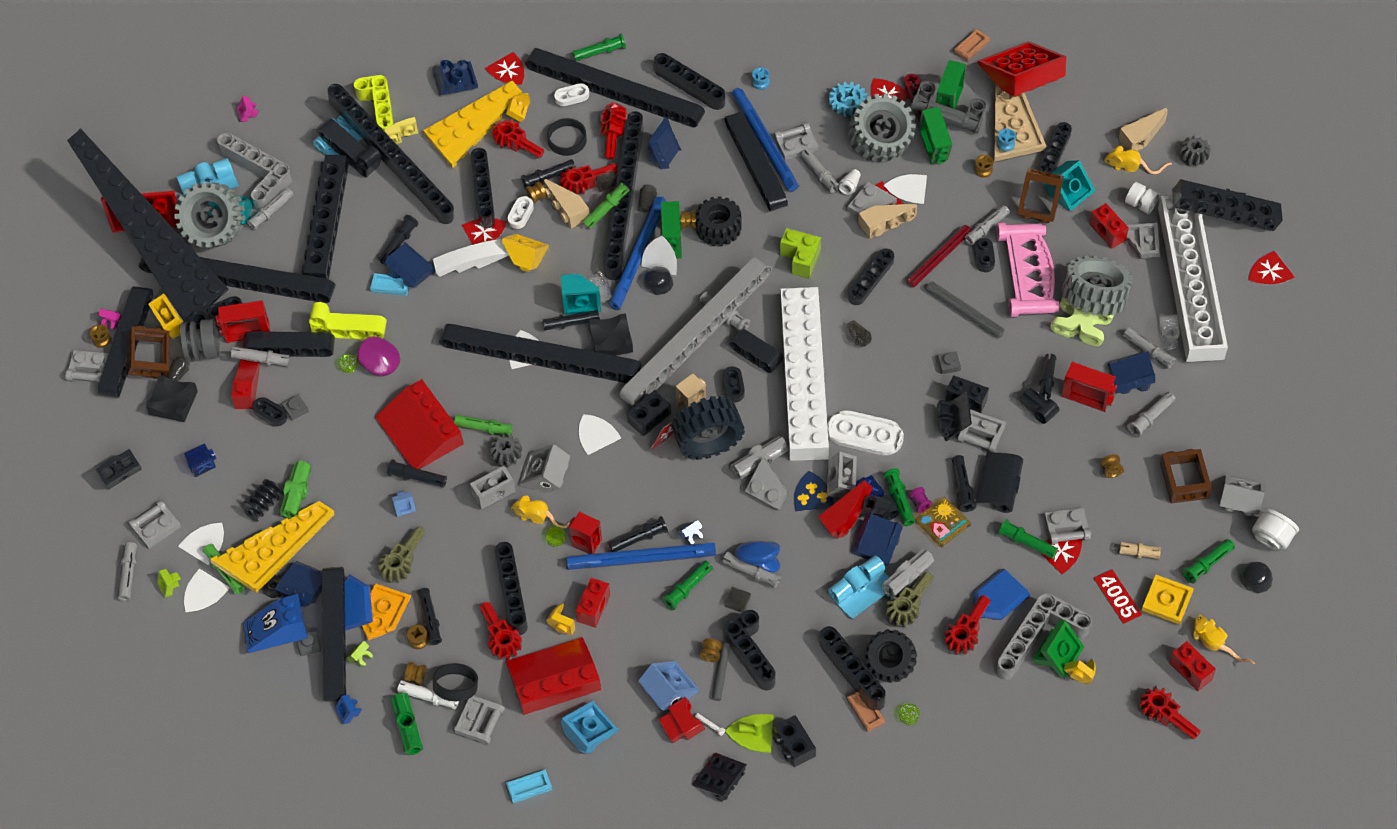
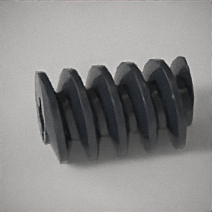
M264 479L262 485H258L257 490L252 492V496H248L246 501L241 503V507L248 517L258 522L259 520L256 515L263 517L264 514L261 510L263 509L268 512L267 504L274 506L272 498L278 501L277 493L284 495V491L275 482Z

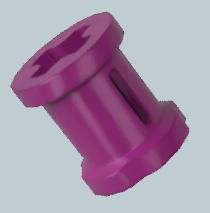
M923 487L912 490L908 495L914 501L918 513L928 511L933 506L932 501L926 497Z

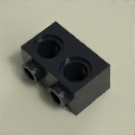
M953 375L946 389V403H950L962 393L968 391L970 410L982 413L988 400L989 388Z
M654 390L650 394H646L641 402L636 406L633 405L628 410V423L644 437L671 414V403Z
M796 715L774 725L772 737L777 746L781 745L784 750V758L787 762H791L794 768L816 757V747ZM785 732H791L792 735H791V736H785L783 733H785ZM796 748H800V749H802L803 751L800 752V753H797V752H795V751H793V750L796 749Z

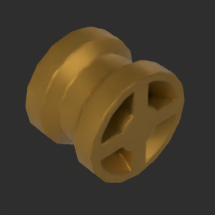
M988 155L978 156L975 162V174L981 178L989 177L993 170V159Z
M540 182L535 183L532 187H526V193L532 199L533 204L537 203L539 199L547 198L545 189Z
M696 210L691 212L681 211V229L686 227L696 229Z
M99 324L91 328L90 337L96 347L104 348L111 343L112 339L105 325Z
M1108 455L1101 460V465L1105 468L1104 473L1106 477L1114 478L1124 472V468L1120 464L1119 455Z
M413 625L408 629L407 638L410 647L416 650L425 648L429 642L425 627Z
M704 639L700 658L707 662H718L722 643L716 639Z
M409 662L405 671V681H415L416 684L422 685L426 676V665L421 664L418 666L414 662Z

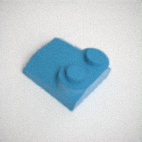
M594 700L566 715L561 720L564 734L583 753H592L597 745L619 731V728L600 710Z

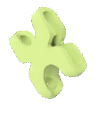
M1062 297L1060 307L1062 311L1071 316L1068 318L1055 317L1050 325L1051 330L1068 338L1079 334V340L1082 343L1096 347L1102 345L1104 334L1093 325H1108L1113 320L1114 315L1108 313L1107 316H1102L1101 313L1092 315L1090 311H1087V313L1082 312V308H1074L1073 303L1069 304L1067 298Z

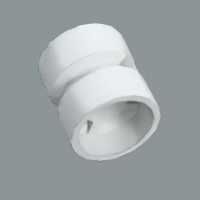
M1135 182L1127 194L1125 203L1133 207L1139 206V210L1150 214L1160 194L1152 189L1146 190V186Z

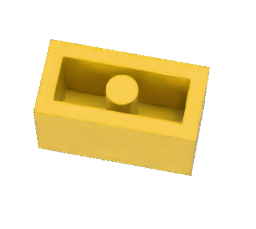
M162 294L148 305L164 330L169 331V336L175 339L180 335V326L184 321L167 296Z

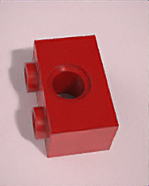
M1107 203L1091 211L1089 225L1111 249L1127 240L1129 227Z
M579 511L577 516L573 517L569 523L572 546L588 554H594L602 541L600 521Z
M590 578L576 609L577 622L594 628L597 627L611 595L609 583Z
M1188 641L1172 652L1169 664L1197 691L1213 680L1216 668Z

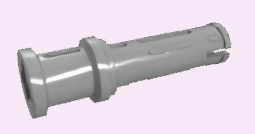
M704 292L700 297V302L706 305L713 297L708 292ZM735 310L725 320V323L734 326L739 332L741 329H748L750 320L743 318Z
M1166 392L1146 412H1141L1134 422H1130L1127 425L1128 431L1133 436L1140 437L1142 432L1146 428H1150L1153 425V421L1176 401L1175 396L1171 395L1170 392Z

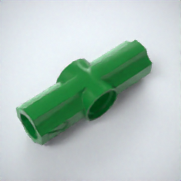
M408 693L395 694L391 701L406 755L419 754L423 750L409 695ZM405 722H411L410 725L403 726Z

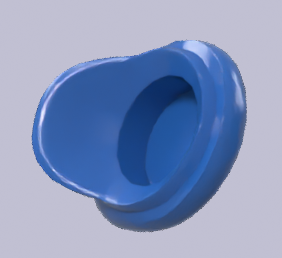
M749 541L740 544L735 550L737 559L747 564L758 565L769 572H777L780 569V562L777 559L780 545L776 542Z

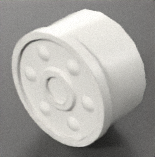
M1263 508L1259 518L1252 527L1255 538L1268 548L1285 550L1293 537L1299 532V527L1283 514L1269 508Z

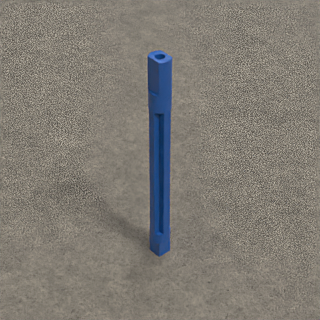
M740 88L734 89L732 95L744 113L753 132L787 189L794 192L799 185L744 91Z
M655 197L632 253L609 301L611 308L614 310H620L642 260L643 253L661 217V202H666L664 197Z
M702 543L567 556L568 570L701 558L716 556L715 543Z

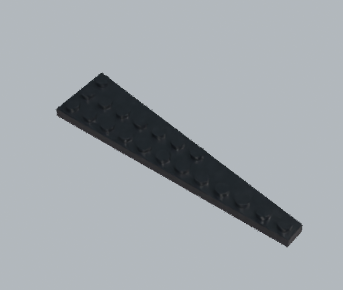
M80 128L67 140L174 308L182 320L187 322L189 326L191 314L215 303L229 290L228 287Z

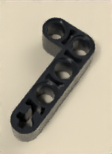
M330 118L317 129L320 138L339 155H346L348 163L363 177L367 178L380 166L382 158L380 152L373 146L366 149L334 119Z
M746 610L725 623V640L730 644L731 649L759 688L768 691L774 688L776 684V672L751 638L759 630V615L754 610ZM747 621H754V623H752V624H748V623H746V622H747ZM732 630L737 631V633H735V634H732V633H729V632L732 631ZM743 645L748 646L747 649H742L740 647ZM752 661H759L760 663H759V664H752L751 662H752Z

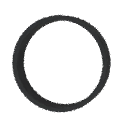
M572 118L559 119L548 128V145L553 152L559 155L570 156L577 154L583 150L587 143L586 129L578 120ZM565 126L575 127L584 134L579 144L569 148L553 144L550 137L555 130Z
M458 663L446 664L436 669L433 674V691L444 700L464 701L473 697L477 692L478 675L474 669L467 665ZM458 674L468 677L474 684L464 690H449L440 686L436 681L445 675Z

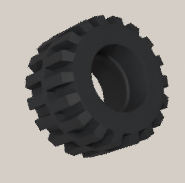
M719 196L716 199L711 197L709 201L707 199L704 200L703 204H700L696 210V232L699 238L704 240L706 244L711 243L712 246L717 244L720 247L723 244H731V241H735L737 236L739 237L742 229L740 207L733 200L729 201V198L722 199ZM721 219L726 222L717 224L713 223L712 221Z
M886 629L884 632L879 631L876 636H872L870 638L871 641L866 644V651H864L865 663L870 672L879 680L887 681L888 683L893 681L900 682L901 679L909 677L908 675L910 672H913V668L917 663V652L910 638L903 632L901 633L898 630L890 631L889 629ZM887 645H897L903 653L902 661L892 668L883 666L879 660L880 651Z

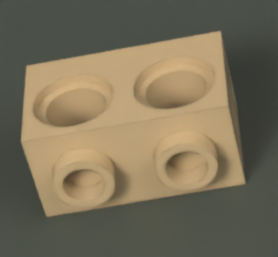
M691 374L675 386L676 404L681 411L685 406L689 408L691 406L690 403L694 401L696 403L701 402L700 399L707 397L705 382L694 374Z

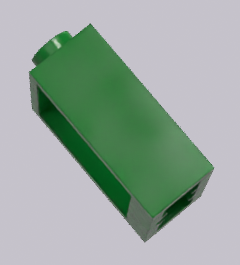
M948 61L937 90L936 103L956 109L964 87L966 64Z
M940 106L922 110L918 128L930 163L942 164L948 160L953 144Z
M679 201L661 202L662 236L671 245L676 259H681Z

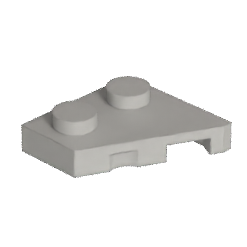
M868 182L848 205L847 211L859 217L860 212L872 206L895 205L897 198Z
M1157 223L1127 225L1129 227L1127 240L1140 258L1160 257Z
M762 458L745 492L780 510L789 492L782 485L779 477L768 464L769 462Z

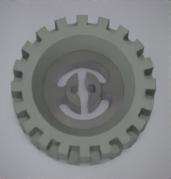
M874 94L872 99L870 96L867 97L864 102L862 101L849 123L848 128L850 130L848 134L849 137L853 136L850 141L851 144H857L855 150L858 153L862 150L864 152L863 157L866 159L868 155L872 156L871 161L874 162L878 158H880L881 162H886L888 158L892 161L896 156H901L915 134L916 124H913L915 116L909 115L912 111L911 108H905L903 100L900 103L897 102V97L894 95L891 99L888 98V94H883L881 98L879 94ZM877 121L871 132L870 123ZM891 128L892 137L885 139Z
M215 182L192 185L193 188H187L184 191L186 194L180 195L178 199L181 201V204H176L175 209L179 210V214H175V219L180 220V223L176 224L177 228L183 229L181 235L189 237L187 241L197 243L196 246L216 247L230 243L232 241L231 238H236L239 235L237 231L242 230L244 226L240 222L245 220V215H241V211L245 209L244 205H239V202L242 200L240 196L235 197L234 194L236 192L233 189H228L227 185ZM210 201L215 202L221 210L215 209V206L205 207V204ZM203 221H207V223L217 222L218 225L214 228H210L203 223Z
M1088 255L1083 256V259L1077 257L1068 265L1062 287L1063 297L1067 298L1069 304L1073 303L1074 308H1082V312L1087 313V311H1090L1092 315L1101 313L1102 316H1107L1108 313L1115 315L1116 312L1120 313L1126 307L1133 277L1130 275L1129 270H1124L1125 267L1122 264L1116 265V261H1107L1106 257H1102V259L1095 255L1092 258H1089Z

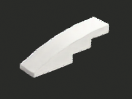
M502 239L451 251L434 258L433 262L436 274L440 277L454 270L460 273L473 266L480 269L509 256L502 243Z

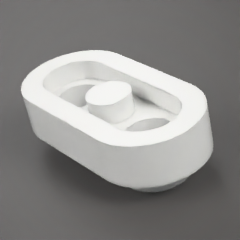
M585 84L560 88L554 94L555 102L559 106H568L586 101L589 98V88Z
M523 196L516 200L508 215V224L511 228L521 229L526 225L534 209L531 198Z

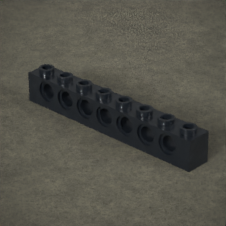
M325 155L324 162H321L320 170L322 174L318 177L319 191L315 193V200L317 202L316 205H313L312 213L314 218L310 221L311 235L307 236L308 250H305L304 253L306 262L305 265H302V275L326 279L330 277L349 169L346 155Z

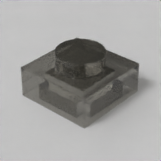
M614 171L596 176L599 192L616 187Z
M732 587L726 599L725 607L741 613L744 612L751 598V593Z

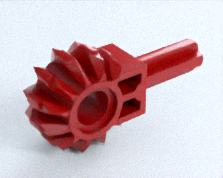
M611 102L602 110L599 122L601 124L600 134L606 136L605 158L607 160L615 158L617 137L623 135L624 123L627 120L626 108Z
M504 119L503 122L498 121L497 125H493L492 138L496 145H500L501 148L507 146L515 152L522 148L537 158L543 156L544 149L526 139V132L521 129L518 122L514 123L512 119L510 121Z
M610 164L595 170H591L589 165L578 169L573 166L571 170L566 168V171L561 175L560 185L577 195L579 193L584 195L585 190L595 187V180L618 173V168L616 164Z
M981 595L969 615L962 614L960 619L956 620V626L949 624V630L944 632L946 637L944 642L946 645H949L948 649L950 651L955 649L957 655L960 651H963L966 655L967 649L972 651L975 649L974 645L978 644V638L976 637L980 630L979 620L991 601L987 596ZM960 635L966 636L963 640L957 639Z
M483 602L480 605V610L489 625L490 642L488 647L492 655H498L500 660L504 656L508 660L510 655L516 657L517 651L522 649V637L519 636L517 629L512 631V627H508L505 619L499 620L490 602Z
M1157 686L1153 687V691L1149 688L1146 689L1145 694H1142L1140 697L1139 708L1143 709V715L1149 714V721L1156 717L1157 722L1162 723L1166 727L1171 722L1193 740L1199 736L1200 729L1178 713L1181 706L1171 699V693H1165V687L1161 691L1158 690ZM1153 702H1159L1161 706H1156Z

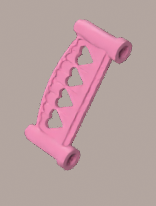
M1005 222L997 223L996 225L997 241H1006L1015 292V298H1010L1008 301L1010 317H1018L1020 314L1059 312V301L1053 299L1055 288L1054 265L1050 251L1042 237L1046 236L1045 225H1006ZM1032 240L1035 242L1034 247L1036 251H1031L1021 245ZM1035 255L1038 257L1036 262L1039 265L1033 266L1024 262V260ZM1037 270L1041 273L1039 277L1042 280L1035 281L1027 277V275ZM1036 286L1043 287L1042 293L1044 296L1039 297L1029 291Z

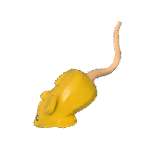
M1122 146L1116 147L1104 159L1109 165L1115 166V170L1124 168L1125 171L1135 172L1139 165L1142 164L1150 174H1159L1165 167L1172 165V163H1167L1158 171H1151L1138 151L1133 149L1123 151Z
M522 496L511 506V510L517 516H521L522 521L531 519L532 523L542 524L546 516H548L557 528L564 529L569 527V523L566 525L557 524L553 515L548 511L547 504L543 501H530L529 496Z
M1202 615L1197 616L1193 633L1195 640H1201L1203 645L1209 650H1224L1241 662L1255 664L1250 659L1240 658L1224 645L1228 635L1221 627L1216 628V623L1213 619L1207 621Z

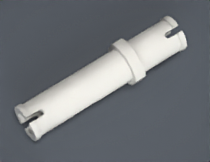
M403 680L398 685V693H408L409 696L433 702V705L436 706L443 705L456 709L459 701L444 700L437 696L432 689Z

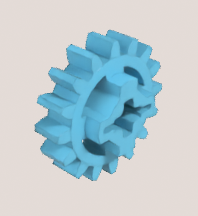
M844 82V85L841 86L838 83L837 88L833 87L832 92L829 93V105H832V110L837 109L836 114L842 112L844 117L846 114L852 117L859 104L867 98V93H865V88L860 89V84L854 86L853 82L850 85Z

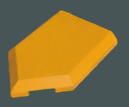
M376 583L371 590L373 622L362 625L368 641L396 629L411 599V595Z

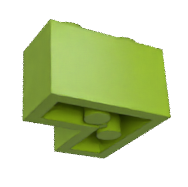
M786 228L780 242V255L793 258V275L810 279L821 252V237Z

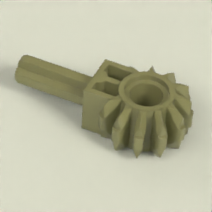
M415 527L403 545L397 543L390 550V554L383 553V558L378 561V570L384 580L388 578L390 583L393 580L399 583L400 578L407 579V574L412 571L413 550L426 532L422 527Z
M924 572L911 589L905 587L901 594L899 592L897 597L892 596L890 601H887L885 614L889 617L890 623L896 622L897 627L903 624L905 628L907 623L913 625L915 619L919 617L918 611L921 605V595L934 579L930 572Z

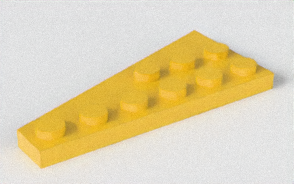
M510 81L423 130L424 135L453 169L457 165L456 162L461 157L464 158L467 155V151L489 132L496 121L502 118V114L508 109L510 100L514 96L521 94L522 91L513 81Z
M318 501L299 511L298 515L282 520L281 524L274 528L269 527L246 539L244 544L236 548L231 547L226 550L227 553L219 557L216 555L210 559L211 563L257 593L335 515L334 510Z

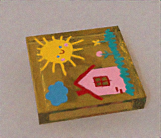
M945 496L915 518L916 523L941 548L971 526V522Z

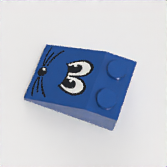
M298 594L277 599L244 622L248 653L308 638L304 612Z

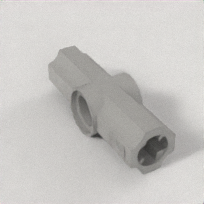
M778 436L763 446H754L747 456L733 463L731 468L737 478L743 479L756 471L762 458L766 459L769 462L768 464L771 465L774 459L788 452L789 447L783 437Z
M922 549L912 559L906 560L881 585L883 592L887 596L895 597L906 586H911L921 576V573L933 564V555L928 550Z

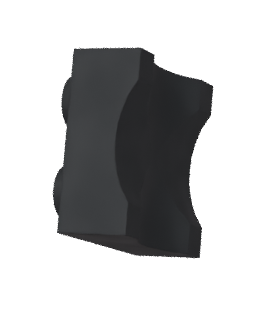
M626 313L609 319L589 320L595 352L614 356L633 352V343Z
M159 375L154 393L146 405L148 414L185 422L198 392L196 384L193 382H179Z

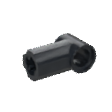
M1027 388L1020 397V402L1033 411L1036 419L1042 424H1046L1060 411L1058 405L1053 400L1041 399L1039 394L1032 388Z
M868 495L864 498L863 508L867 512L880 514L887 520H892L899 515V510L891 495H883L881 497Z

